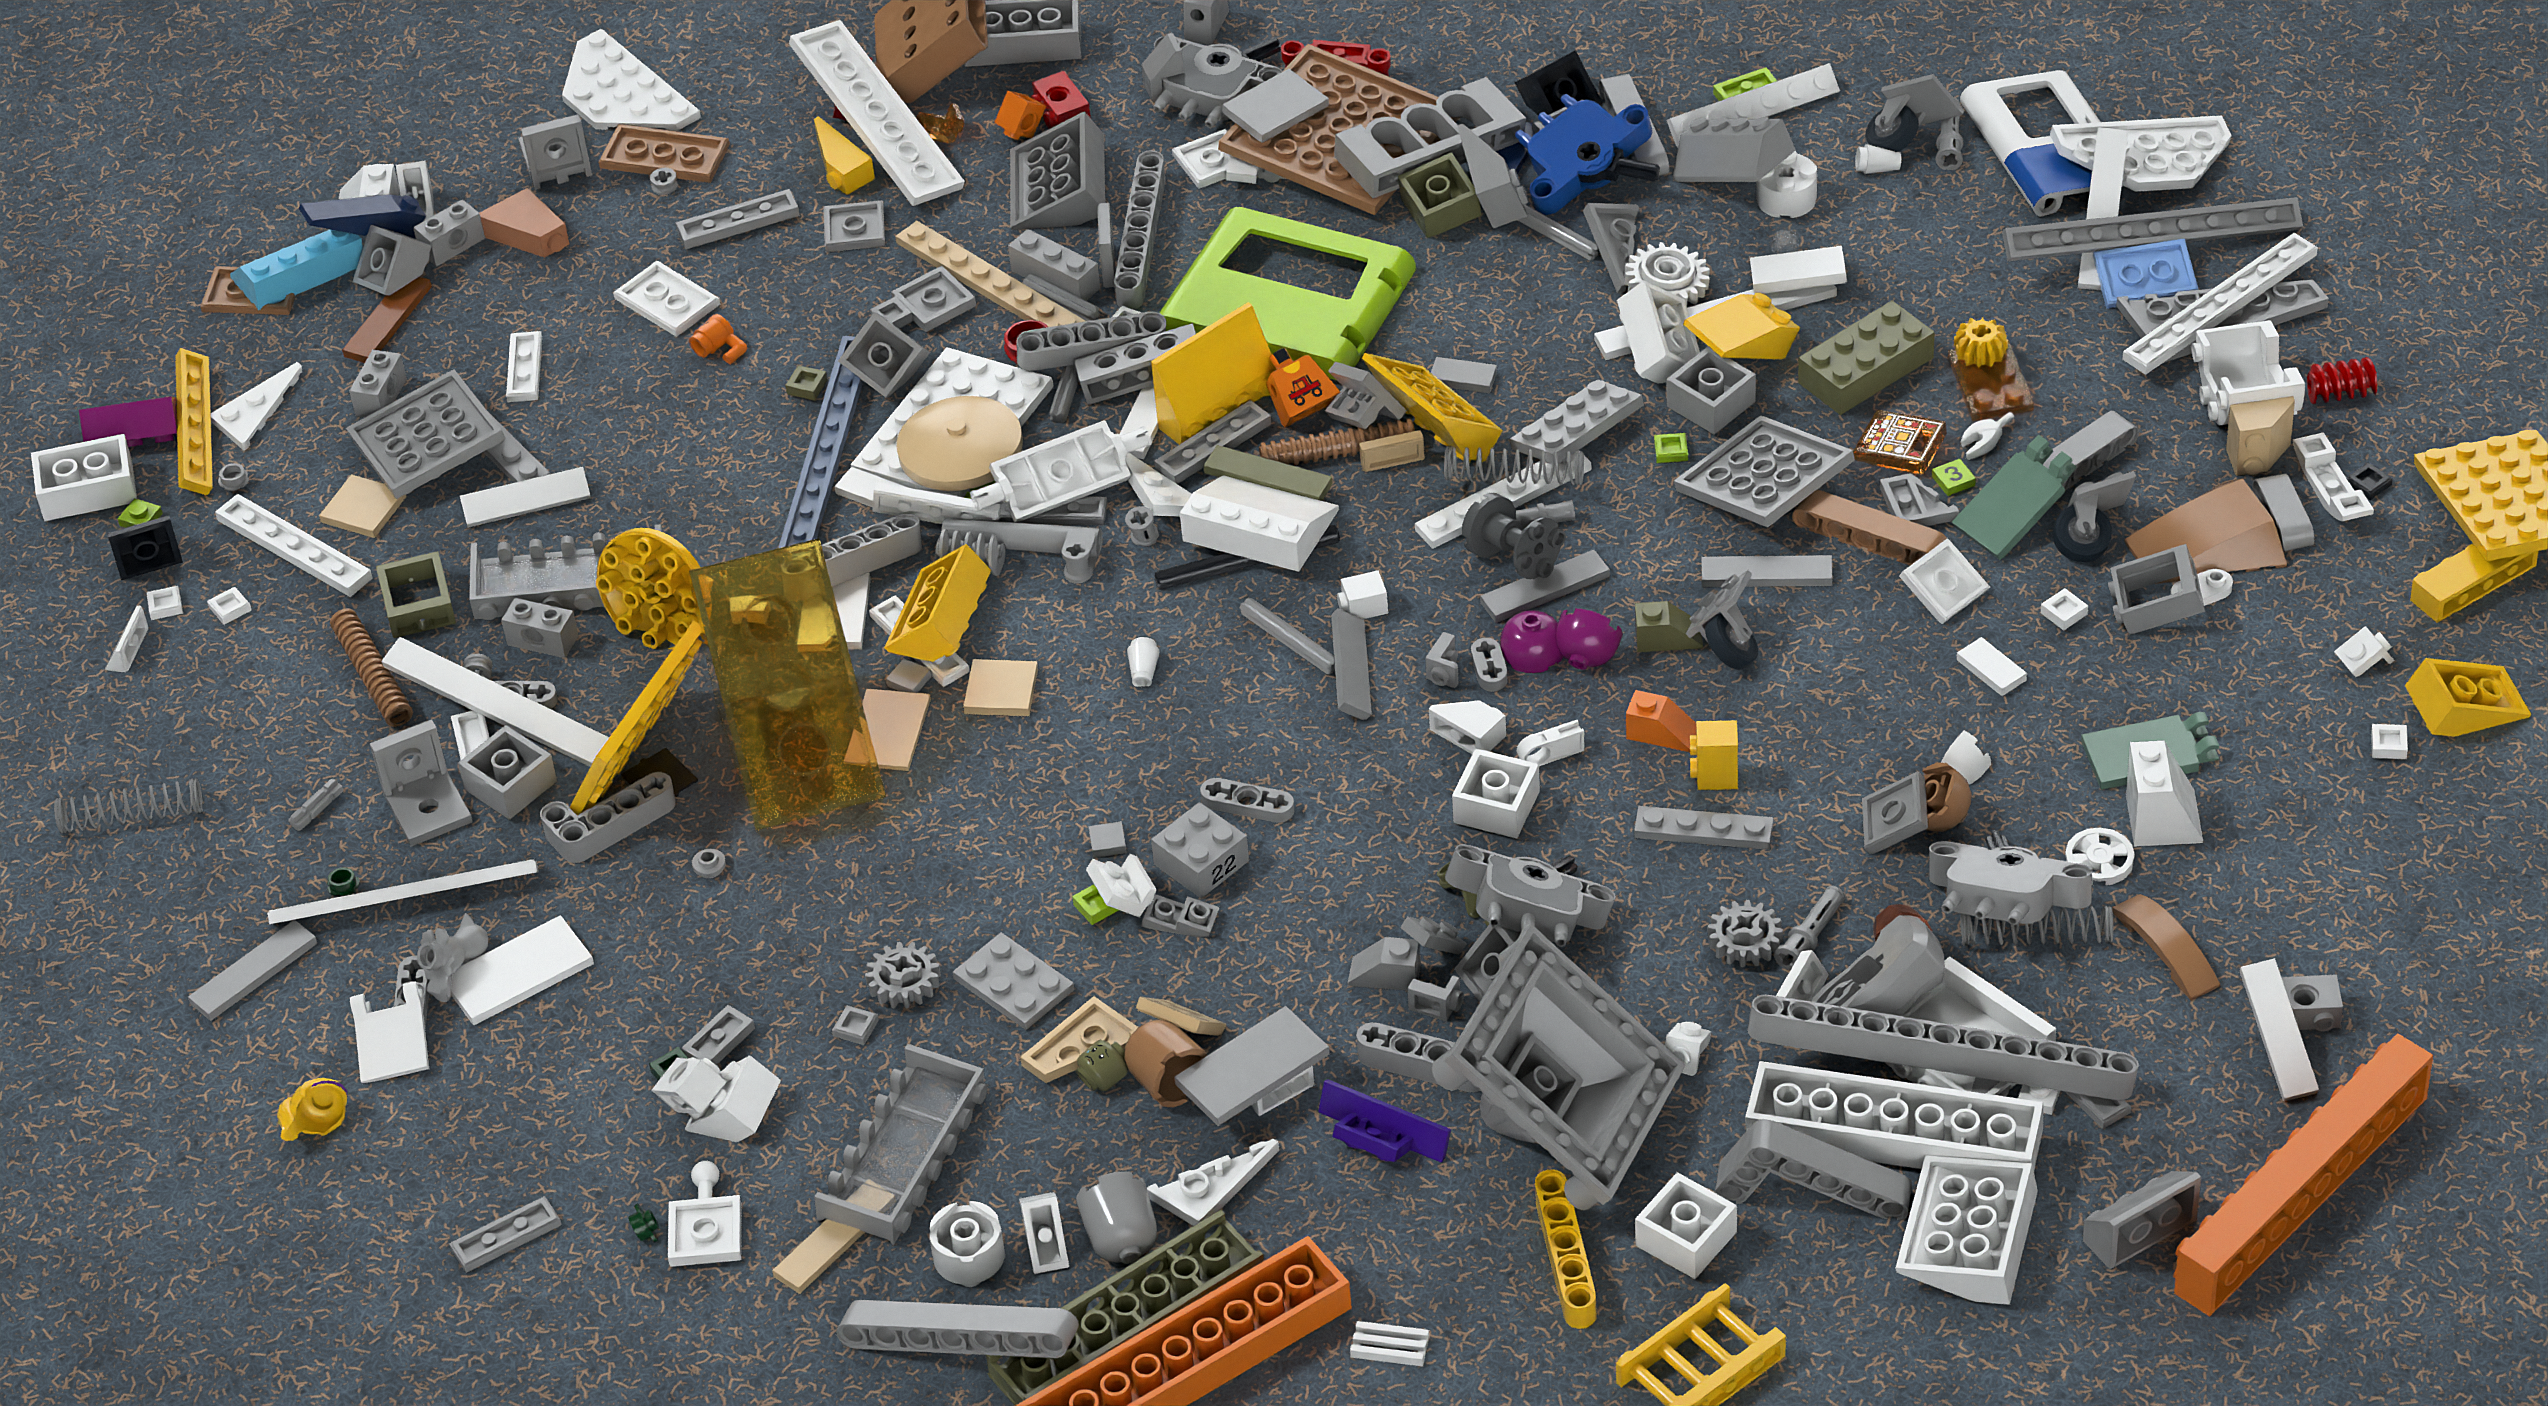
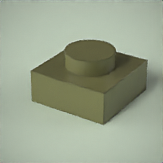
M798 365L785 385L787 395L815 401L828 381L826 371Z

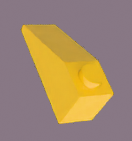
M819 116L816 117L814 123L817 141L829 185L833 189H839L845 195H849L873 181L875 175L872 158Z

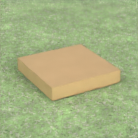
M351 474L319 515L320 521L324 524L375 538L407 496L403 495L396 499L385 484Z
M973 659L963 706L964 714L1029 716L1038 673L1037 661Z
M1139 997L1136 1006L1140 1012L1160 1020H1167L1180 1028L1197 1034L1219 1036L1222 1035L1226 1027L1224 1022L1168 1000Z

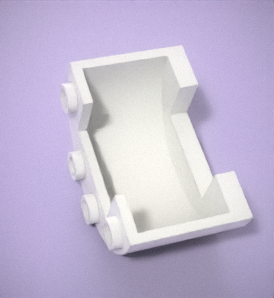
M2271 320L2196 330V343H2192L2191 347L2194 362H2198L2202 382V386L2199 389L2202 405H2208L2210 421H2215L2218 425L2228 424L2230 405L2291 396L2295 399L2294 415H2297V411L2301 410L2304 401L2305 382L2296 367L2284 369L2283 372L2279 365V335Z

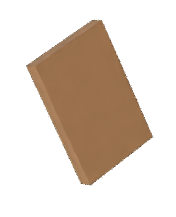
M215 266L200 306L202 312L289 315L296 295L294 296V293L286 295L285 300L275 304H266L258 311L256 305L246 297L244 292L240 290L230 277V273L239 267Z

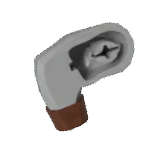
M1902 904L1889 905L1876 916L1873 925L1874 946L1823 986L1812 998L1811 1002L1901 1016L1922 994L1942 983L1945 963L1940 942L1932 933L1928 922L1913 908Z

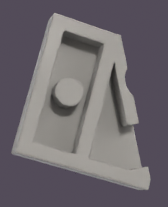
M1911 473L1880 479V490L1891 515L1923 526H1931L1953 521L1959 514L1958 507L1954 504L1948 507L1939 500V493L1930 487L1924 486L1922 481Z

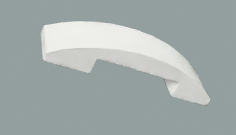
M2324 433L2293 439V446L2301 468L2321 504L2330 515L2340 521H2346L2373 514L2374 509L2361 490L2354 491L2335 462L2336 451Z

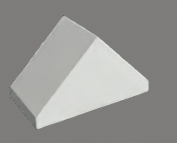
M426 161L396 165L400 196L409 195L418 200L420 207L426 214L425 220L434 216L433 190Z

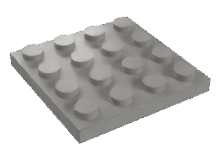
M455 369L346 428L352 441L396 499L411 493L421 485L438 478L441 474L467 462L470 458L493 448L496 444L506 439L502 429Z
M1760 415L1675 479L1674 484L1677 492L1769 527L1836 474L1840 473L1855 459L1853 450Z

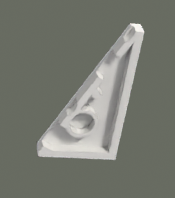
M298 362L294 363L211 413V423L242 450L248 449L250 439L255 432L262 430L267 418L273 415L283 401V394L289 386L293 387L298 381L299 375L302 373V366Z
M1127 453L1125 461L1131 474L1128 482L1143 505L1152 511L1153 516L1180 517V511L1192 494L1132 454Z
M1275 1139L1259 1142L1249 1146L1250 1152L1233 1159L1226 1155L1203 1164L1196 1170L1185 1171L1178 1174L1179 1180L1158 1188L1156 1183L1152 1184L1147 1188L1149 1198L1195 1226L1221 1210L1279 1151V1143Z

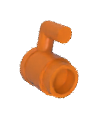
M719 314L712 315L694 331V335L689 339L691 348L701 357H706L710 353L713 354L725 343L728 344L731 349L722 358L729 364H732L741 357L748 348L747 344L734 334L730 323Z

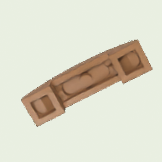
M2139 894L2112 907V912L2130 932L2136 930L2169 967L2171 979L2190 1000H2194L2220 987L2213 969L2197 944L2181 924L2158 903Z

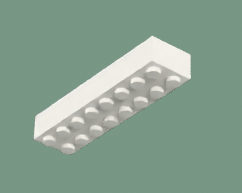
M1759 1061L1745 1122L1747 1131L1758 1120H1772L1872 1162L1922 1169L1925 1155L2032 1163L2034 1171L2043 1132V1102Z

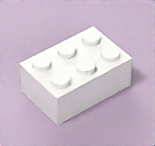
M124 434L31 453L35 492L44 521L130 504L134 498L137 499L133 463Z

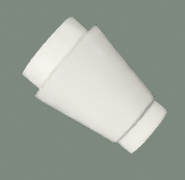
M1868 144L1864 147H1858L1855 158L1856 171L1871 174L1900 170L1901 153Z
M1136 638L1132 640L1131 645L1127 649L1132 684L1134 686H1150L1152 684L1160 651L1156 642L1151 638Z

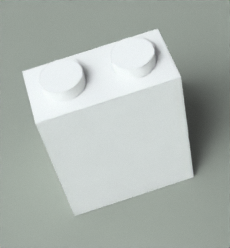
M2130 742L2126 799L2134 846L2203 843L2194 788L2166 742Z

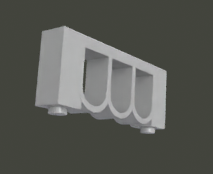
M1485 77L1461 86V90H1453L1440 95L1436 101V106L1423 103L1411 105L1404 109L1401 119L1381 117L1369 122L1366 129L1362 125H1358L1335 134L1334 157L1372 198H1376L1399 189V175L1451 152L1460 165L1467 163L1457 124L1451 117H1462L1471 121L1476 128L1470 130L1495 151L1519 142L1515 137V133L1518 130L1525 132L1526 117ZM1426 130L1433 132L1442 141L1428 145L1416 131ZM1380 144L1396 145L1403 149L1406 154L1393 159Z

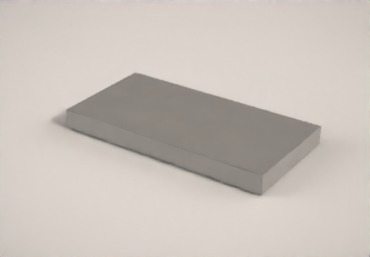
M1284 1006L1174 1077L1175 1085L1219 1126L1330 1055L1329 1046L1287 1006Z

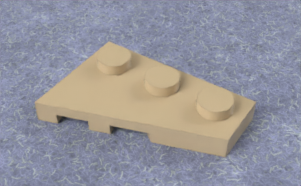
M1093 996L1020 1057L1021 1065L1043 1082L1048 1083L1078 1069V1057L1098 1040L1107 1041L1109 1044H1113L1116 1041L1124 1049L1130 1036L1138 1027Z

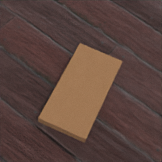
M618 124L599 160V167L651 175L652 172L659 168H670L675 171L678 179L711 183L730 145L729 138Z

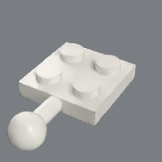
M710 1161L697 1163L691 1172L692 1181L698 1187V1199L669 1202L668 1260L670 1267L741 1260L742 1204L740 1195L712 1198V1187L717 1184L720 1174L718 1167Z

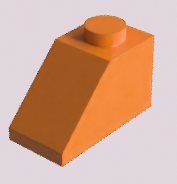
M1635 690L1626 711V739L1690 752V735H1696V722L1667 696Z

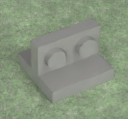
M1335 362L1328 372L1343 386L1340 393L1336 395L1325 410L1332 419L1366 429L1376 420L1378 414L1400 420L1407 410L1370 372L1339 362Z

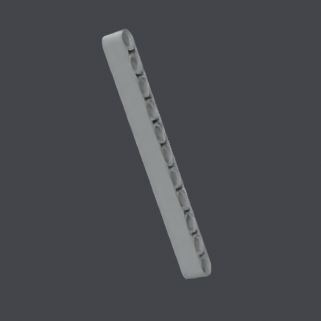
M1759 995L1753 999L1747 1029L1751 1038L1765 1043L2113 1100H2125L2132 1096L2139 1067L2136 1058L2124 1052L1773 995Z

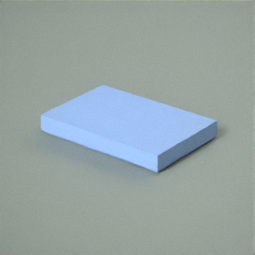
M2185 239L2094 251L2093 253L2107 309L2116 307L2117 297L2128 296L2129 301L2145 299L2146 294H2157L2158 298L2175 297V294L2179 291L2199 290Z

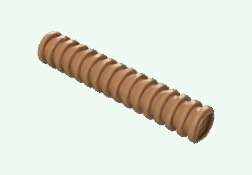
M1406 418L1405 422L1396 420L1395 424L1387 421L1386 425L1382 426L1381 423H1377L1376 427H1372L1370 424L1366 429L1357 427V430L1348 428L1347 432H1343L1340 429L1335 434L1333 431H1329L1328 435H1324L1322 432L1317 437L1310 434L1309 438L1299 436V440H1295L1292 437L1287 442L1284 439H1280V443L1270 441L1269 445L1262 442L1259 446L1260 457L1288 465L1293 463L1296 466L1301 461L1304 464H1308V460L1318 462L1319 458L1326 461L1331 456L1333 459H1337V455H1342L1343 458L1347 457L1349 453L1352 456H1356L1357 452H1360L1359 443L1413 432L1415 428L1410 418Z
M349 608L337 611L330 620V626L345 649L350 661H352L360 678L363 680L371 697L374 699L381 715L385 718V722L392 727L405 724L413 715L412 707L409 705L408 700L405 698L390 670L383 667L381 662L383 658L365 630L360 618H358L357 613Z

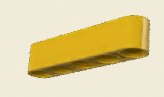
M1547 1169L1540 1172L1535 1179L1536 1207L1564 1319L1571 1327L1584 1329L1590 1327L1597 1318L1596 1292L1575 1209L1565 1195L1564 1186L1567 1179L1562 1172L1555 1169Z

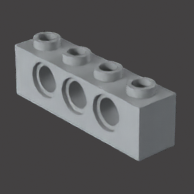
M1193 323L1075 359V366L1087 405L1152 386L1151 361L1195 335Z

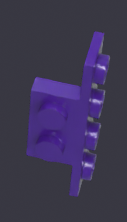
M1329 1079L1324 1081L1318 1112L1339 1121L1334 1126L1332 1137L1343 1141L1351 1148L1363 1149L1373 1153L1378 1159L1383 1161L1396 1162L1410 1150L1441 1163L1444 1161L1451 1129Z

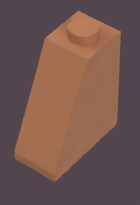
M528 188L479 212L484 235L487 239L541 257L559 252L569 245L565 223Z

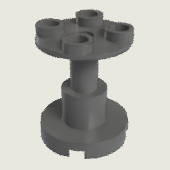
M1487 493L1483 495L1487 498L1481 503L1475 501L1468 509L1462 524V535L1466 537L1467 544H1464L1465 548L1483 558L1491 557L1500 550L1511 551L1514 549V566L1521 577L1526 579L1547 578L1552 573L1554 562L1559 555L1561 546L1566 540V533L1559 528L1558 523L1551 518L1541 517L1532 521L1523 530L1522 524L1516 520V509L1510 499L1497 493Z

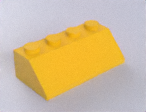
M967 544L920 570L884 647L889 653L933 662L944 655L949 657L959 649L961 636L969 627L968 621L971 614L978 607L977 601L980 594L987 587L986 581L991 572V569Z

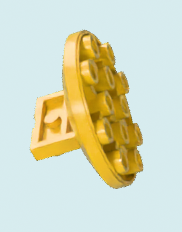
M634 528L622 532L605 546L598 561L596 587L599 590L604 607L621 634L627 635L635 629L646 631L642 635V642L648 648L656 649L665 640L670 641L676 646L693 620L703 627H706L711 611L709 588H711L713 577L702 571L693 555L676 539L658 530ZM652 637L655 640V645L651 644Z

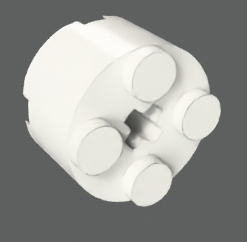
M1794 151L1756 182V199L1759 208L1766 214L1779 218L1780 215L1790 216V218L1800 217L1811 211L1817 199V166L1809 158Z
M969 1201V1205L963 1206L953 1203L942 1208L933 1217L930 1223V1245L935 1268L943 1278L966 1287H974L992 1277L1000 1269L1005 1259L1001 1225L993 1209L983 1203Z

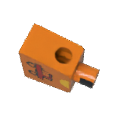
M1282 348L1269 357L1276 370L1270 374L1266 385L1280 421L1285 428L1328 407L1336 395L1340 393L1335 384L1309 355L1293 361L1287 350Z

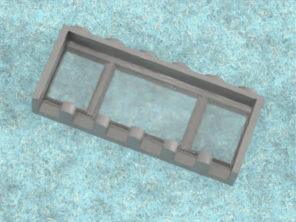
M661 524L655 525V530L662 532ZM595 533L593 535V548L576 550L573 537L563 536L561 538L562 551L544 553L541 540L532 539L529 542L530 555L513 556L510 544L501 542L498 544V558L481 559L477 542L471 543L469 600L474 619L492 620L496 617H503L514 598L568 610L579 609L585 611L594 607H604L599 590L596 587L598 561L603 549L607 545L605 535L603 533Z
M907 1044L904 1048L905 1069L903 1071L893 1069L890 1075V1094L888 1096L878 1094L875 1099L876 1117L873 1122L866 1119L862 1120L859 1127V1145L857 1147L846 1146L843 1154L845 1168L842 1173L831 1171L829 1174V1194L826 1195L817 1191L814 1196L817 1221L828 1219L860 1229V1231L890 1240L892 1245L895 1244L901 1233H906L915 1208L923 1205L928 1186L932 1180L936 1181L939 1178L942 1162L946 1155L953 1154L958 1141L957 1136L962 1129L966 1130L969 1127L975 1105L983 1103L988 1090L987 1084L984 1083L983 1068Z

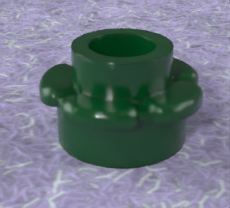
M337 868L328 875L327 885L329 887L327 891L332 896L342 897L354 893V889L359 887L360 880L358 877H355L353 870L350 868Z

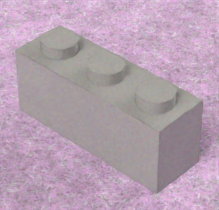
M1026 229L1008 245L1011 271L1024 278H1027L1029 274H1034L1086 301L1100 289L1098 263L1046 237Z

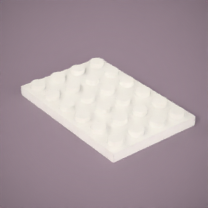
M946 347L851 463V467L908 488L964 498L965 494L970 492V489L959 491L931 489L916 483L905 474L897 453V438L903 425L917 411L934 402L958 396H979L993 399L1007 406L1017 416L1022 427L1054 387L1052 377Z

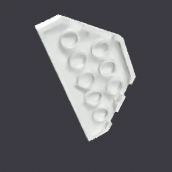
M602 29L591 33L577 42L562 93L563 102L596 130H608V127H617L618 124L678 131L701 118L699 109Z
M2222 116L2052 125L2050 132L2059 155L2092 170L2098 127L2128 130L2122 185L2135 192L2193 188L2229 145L2232 136Z

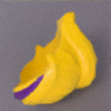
M328 1078L313 1079L299 1086L292 1097H288L279 1105L277 1118L278 1124L282 1128L281 1139L294 1141L301 1132L325 1136L341 1126L346 1113L347 1089L337 1080Z

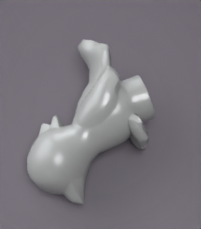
M467 913L464 914L460 927L454 936H449L446 929L436 928L435 936L432 930L422 933L417 960L420 967L425 971L426 979L430 980L427 992L441 1002L449 1001L451 998L452 974L455 973L462 963L465 964L485 953L488 947L487 932L484 928L475 924L472 917Z

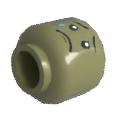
M1098 1040L1078 1057L1077 1064L1079 1068L1075 1071L1082 1082L1092 1091L1096 1089L1102 1092L1108 1091L1128 1073L1124 1059L1125 1050L1116 1041L1113 1044H1109L1107 1041Z

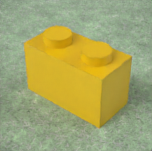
M1737 720L1696 721V735H1690V755H1697V758H1690V778H1697V790L1738 789Z

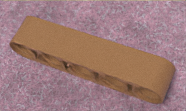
M1821 490L1814 491L1801 501L1792 515L1794 523L1800 528L1804 526L1810 528L1809 531L1829 538L1832 536L1839 538L1837 541L1861 548V546L1868 548L1867 551L1886 558H1897L1896 561L1907 565H1912L1947 539L1943 533Z

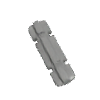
M330 779L300 809H297L288 820L289 824L297 831L302 830L332 800L336 799L343 792L342 785L335 779Z

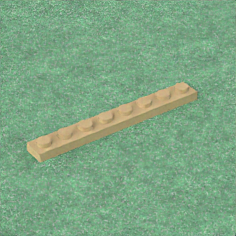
M915 221L895 236L898 245L937 268L943 266L958 281L1024 320L1042 321L1048 327L1086 322L1084 319L918 221Z

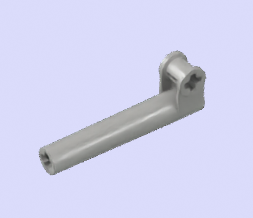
M946 518L943 520L941 532L942 529L948 530V535L951 539L955 530L960 531L961 540L965 539L967 532H972L973 541L975 542L979 534L984 533L986 543H989L992 535H996L998 544L1001 545L1004 542L1005 548L1009 550L1062 554L1063 559L1066 560L1064 576L1066 580L1075 584L1086 582L1091 578L1097 557H1099L1103 539L1101 528Z

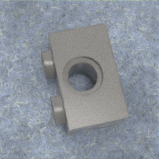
M463 199L413 227L416 240L432 245L429 261L436 267L485 239L480 213Z
M379 350L371 351L349 390L355 416L367 417L396 400L407 380L401 354Z
M514 598L501 619L508 646L566 658L579 636L573 610Z
M2337 974L2281 977L2299 1030L2316 1029L2318 1031H2329L2333 1028L2341 1027L2343 1004Z

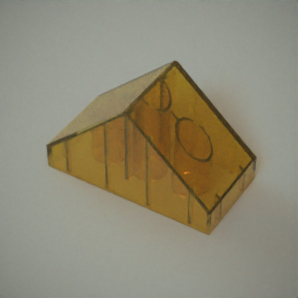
M820 539L689 570L688 577L701 629V638L715 704L754 831L884 799L886 794ZM854 729L866 764L844 762Z

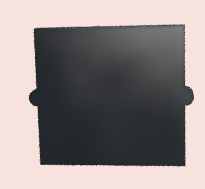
M667 748L662 749L647 759L642 758L639 764L621 774L631 785L649 774L655 772L666 773L672 780L675 797L679 796V792L698 782V779Z

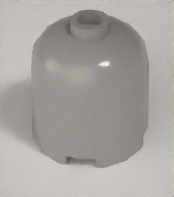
M1129 1171L1102 1175L1098 1177L1099 1184L1091 1187L1088 1191L1086 1186L1082 1187L1076 1196L1077 1207L1091 1246L1095 1253L1105 1261L1113 1263L1122 1262L1125 1264L1136 1262L1153 1247L1157 1239L1156 1221L1143 1178L1139 1180L1133 1178L1132 1172Z

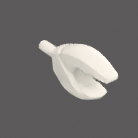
M2007 413L1997 422L1992 419L1975 422L1968 427L1961 439L1962 447H1966L1974 441L1978 442L1966 452V458L1968 460L1974 459L1991 451L2002 435V427L2014 419L2013 413Z

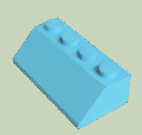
M330 229L245 264L230 273V277L240 290L244 292L246 297L256 305L259 311L266 304H275L285 300L286 295L294 293L295 296L356 269L363 250L362 239L357 234Z

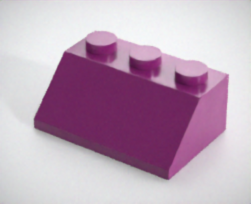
M170 396L79 410L83 442L124 434L128 447L143 445L142 439L155 438V443L174 441L173 435H177L176 397Z

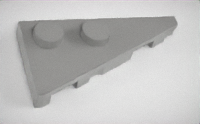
M1588 203L1583 213L1616 292H1625L1627 287L1624 284L1625 265L1629 263V256L1633 255L1635 243L1633 236L1637 228L1634 223L1639 207L1636 204Z

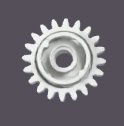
M1660 242L1659 248L1655 249L1652 245L1648 244L1647 252L1637 249L1636 256H1629V263L1625 265L1624 284L1628 286L1629 292L1645 280L1683 298L1687 308V301L1696 305L1698 297H1705V290L1709 288L1710 269L1705 267V259L1698 260V252L1688 254L1687 246L1679 250L1676 243H1673L1670 247H1665L1664 243Z

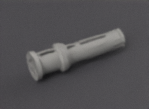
M1959 116L1941 120V134L1936 140V147L1939 150L1936 154V164L1943 170L1958 169L1963 162V154L1960 151L1963 147V138L1959 134Z
M1828 886L1802 924L1793 927L1789 931L1786 943L1780 945L1774 953V958L1778 965L1791 970L1801 951H1814L1818 944L1817 937L1846 899L1844 892L1840 888ZM1822 910L1825 911L1819 921H1817L1816 918ZM1791 954L1792 958L1788 960L1787 957Z

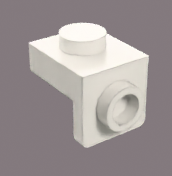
M2366 626L2334 651L2355 677L2362 675L2381 658H2384L2388 664L2395 661L2387 652L2392 648L2380 632L2374 636Z
M1693 1022L1677 1023L1667 1034L1665 1046L1685 1064L1682 1073L1691 1076L1697 1073L1700 1054L1708 1046L1711 1031L1701 1029L1699 1024Z

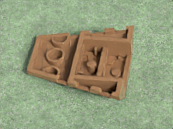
M2243 478L2224 481L2124 539L2125 544L2136 559L2186 544L2195 563L2197 574L2210 569H2220L2226 572L2238 570L2252 572L2259 571L2261 567H2287L2275 522ZM2180 576L2159 583L2180 581Z

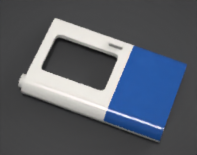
M2057 70L1969 85L1960 96L1961 104L2037 216L2042 217L2055 213L2060 208L2063 196L2090 192L2092 170L2059 155L2051 136L2028 137L2000 97L2003 94L2050 87L2075 124L2100 123V120L2066 72ZM2054 198L2053 203L2049 207L2044 208L2046 199Z

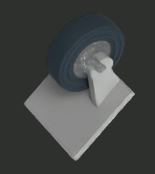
M1934 74L1884 86L1881 92L1887 98L1884 108L1869 122L1866 129V140L1869 145L1899 152L1914 139L1919 125L1963 115L1964 109Z
M2134 471L2126 474L2121 472L2114 473L2104 481L2094 484L2093 482H2085L2074 490L2068 507L2058 515L2053 526V541L2062 555L2073 561L2090 562L2105 553L2112 539V527L2109 519L2102 511L2124 505L2137 477Z
M1749 570L1739 577L1733 574L1721 585V591L1717 594L1710 592L1698 603L1700 608L1690 617L1692 623L1686 632L1689 638L1700 632L1710 645L1713 654L1725 665L1736 670L1746 668L1758 656L1756 640L1736 604L1752 576Z

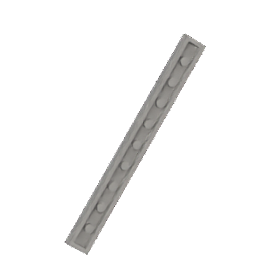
M2294 197L2005 228L2002 231L2007 261L2090 253L2185 239V242L2286 232L2301 229L2303 223L2298 198Z

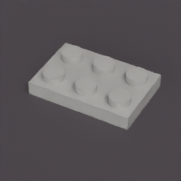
M1002 932L953 971L954 980L1025 1030L1075 990L1074 983Z

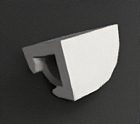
M1963 730L1947 750L1941 763H1947L1962 774L1967 780L1968 785H1970L1985 773L1991 765V760L1988 753L1983 756L1981 750L1975 745L1978 740Z

